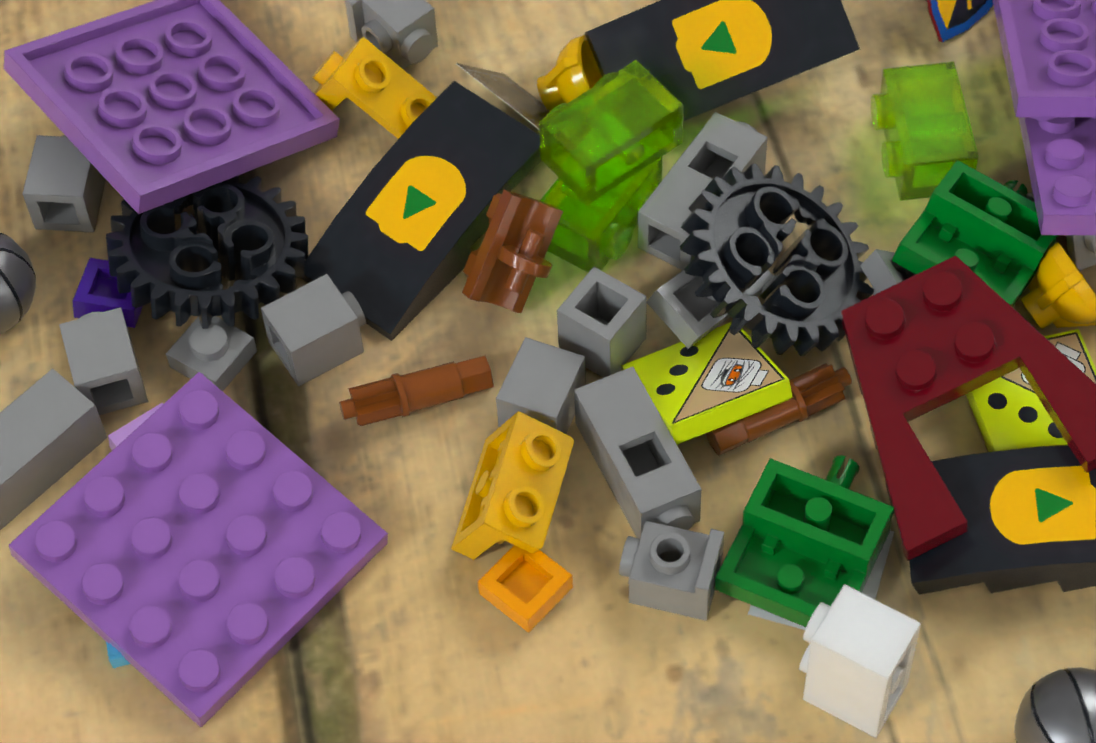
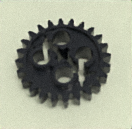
M756 163L751 164L743 174L736 167H733L723 178L716 176L689 206L688 209L691 211V214L682 223L681 228L690 235L680 245V250L695 258L684 269L685 273L703 278L704 283L694 293L697 297H714L717 303L710 313L713 318L720 317L726 313L733 318L730 328L731 334H738L744 327L752 330L751 339L753 347L758 348L767 338H771L777 355H782L792 345L800 356H805L813 347L818 348L821 352L825 351L836 340L839 342L846 336L842 324L841 311L869 298L874 292V289L864 282L867 276L860 266L863 262L858 261L869 249L868 244L851 240L850 235L858 228L857 223H841L837 216L841 212L843 205L837 202L827 207L822 202L824 188L821 185L809 193L804 190L802 174L797 173L789 182H785L779 166L774 165L764 176ZM794 214L796 220L791 218L787 223H785ZM796 222L807 223L808 226L811 225L783 253L773 269L774 276L763 286L759 297L764 300L769 294L772 295L761 305L758 297L748 296L747 293L743 294L747 288L749 289L772 266L783 249L782 242L792 233Z
M238 175L140 214L124 199L121 202L122 215L111 216V233L106 234L110 276L117 279L118 292H131L132 306L134 308L151 303L153 319L157 320L169 311L175 312L176 326L180 327L187 322L190 316H199L202 329L209 328L213 316H221L229 327L235 325V313L243 311L250 318L258 319L259 303L267 305L279 299L280 292L289 294L296 290V278L305 276V260L308 258V235L306 234L305 218L296 216V202H281V188L279 187L262 192V178L258 176L246 184L239 183ZM193 205L195 218L192 215L190 217L187 212H181L184 208ZM181 213V227L176 231L175 214ZM241 261L242 280H236L233 286H229L228 289L224 290L222 276L224 278L226 276L229 281L235 280V264Z

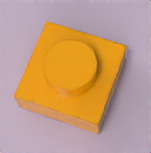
M515 545L478 581L479 594L528 633L573 588V575L541 550H538L536 553H530Z

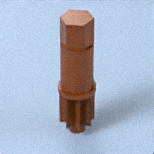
M484 355L404 375L395 373L390 378L348 388L351 398L339 402L340 410L344 420L356 417L357 424L360 426L397 416L406 417L410 415V412L462 399L464 395L493 388L492 372Z
M825 363L791 379L790 386L793 398L706 433L709 444L716 454L720 456L796 420L799 422L804 421L808 416L846 399L843 393L844 387L852 384L848 370L842 367L834 371L832 364L828 365Z

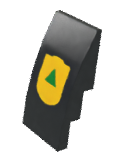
M660 0L585 32L628 143L731 103L860 49L841 0Z
M453 81L408 127L370 171L331 222L306 259L305 276L300 278L310 283L328 274L341 294L350 291L354 295L364 313L366 324L392 341L465 268L471 253V246L489 227V219L486 213L493 196L498 193L502 194L504 189L511 191L548 155L547 139L456 81Z
M1069 445L1039 446L978 453L932 461L967 520V532L909 560L911 584L919 595L982 582L985 583L990 593L1054 581L1058 582L1063 592L1096 586V469L1086 473Z

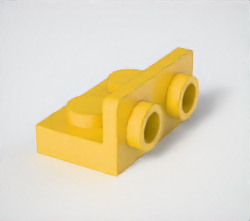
M520 411L516 412L487 437L451 549L473 560L495 543L501 545L505 541L530 553H536L544 546L574 444L573 438Z

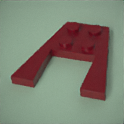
M953 256L841 311L844 332L861 395H863L874 444L880 458L890 504L894 507L893 513L895 514L904 556L907 561L967 532L965 516L908 422L1020 368L1084 471L1088 473L1096 469V384L957 256Z

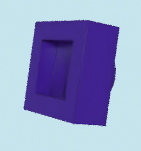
M89 258L73 298L74 318L79 319L81 316L91 312H106L121 307L127 327L135 328L143 306L138 308L132 306L131 292H118L117 279L110 276L108 260Z

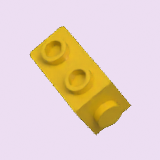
M362 37L343 56L334 50L312 77L320 84L314 94L331 111L347 97L397 139L437 98L365 37Z

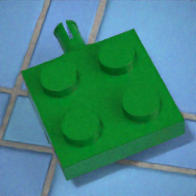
M957 160L933 191L923 213L899 243L892 261L916 275L953 256H957L1013 308L1036 274L1039 263L1046 251L1054 245L1058 235H1041L1035 202L1027 199L1026 194H1028V190L1023 183L1015 192L1017 180H1009L1002 185Z
M838 455L834 457L825 480L770 458L743 510L742 525L715 577V590L807 627L818 605L823 602L832 606L844 584L862 593L889 535L894 507L849 489L860 467L857 462L849 458L844 469L846 456Z

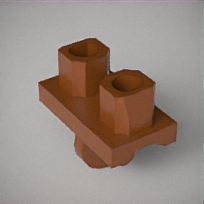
M505 189L502 194H495L486 213L489 219V227L481 247L470 253L463 270L468 279L462 293L471 300L492 303L521 314L536 277L548 278L553 265L545 260L544 257L563 211L555 205Z

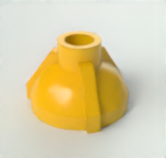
M582 35L570 40L560 51L555 67L548 74L537 79L538 93L543 104L548 110L561 107L562 113L597 123L614 118V105L586 36Z
M1058 242L1046 251L1028 287L1031 292L1022 297L1021 301L1041 329H1044L1051 323H1054L1056 328L1096 326V293Z

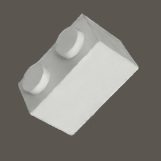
M844 584L832 606L823 602L818 605L805 629L803 640L810 644L799 666V670L806 673L803 700L877 738L908 684L921 623Z

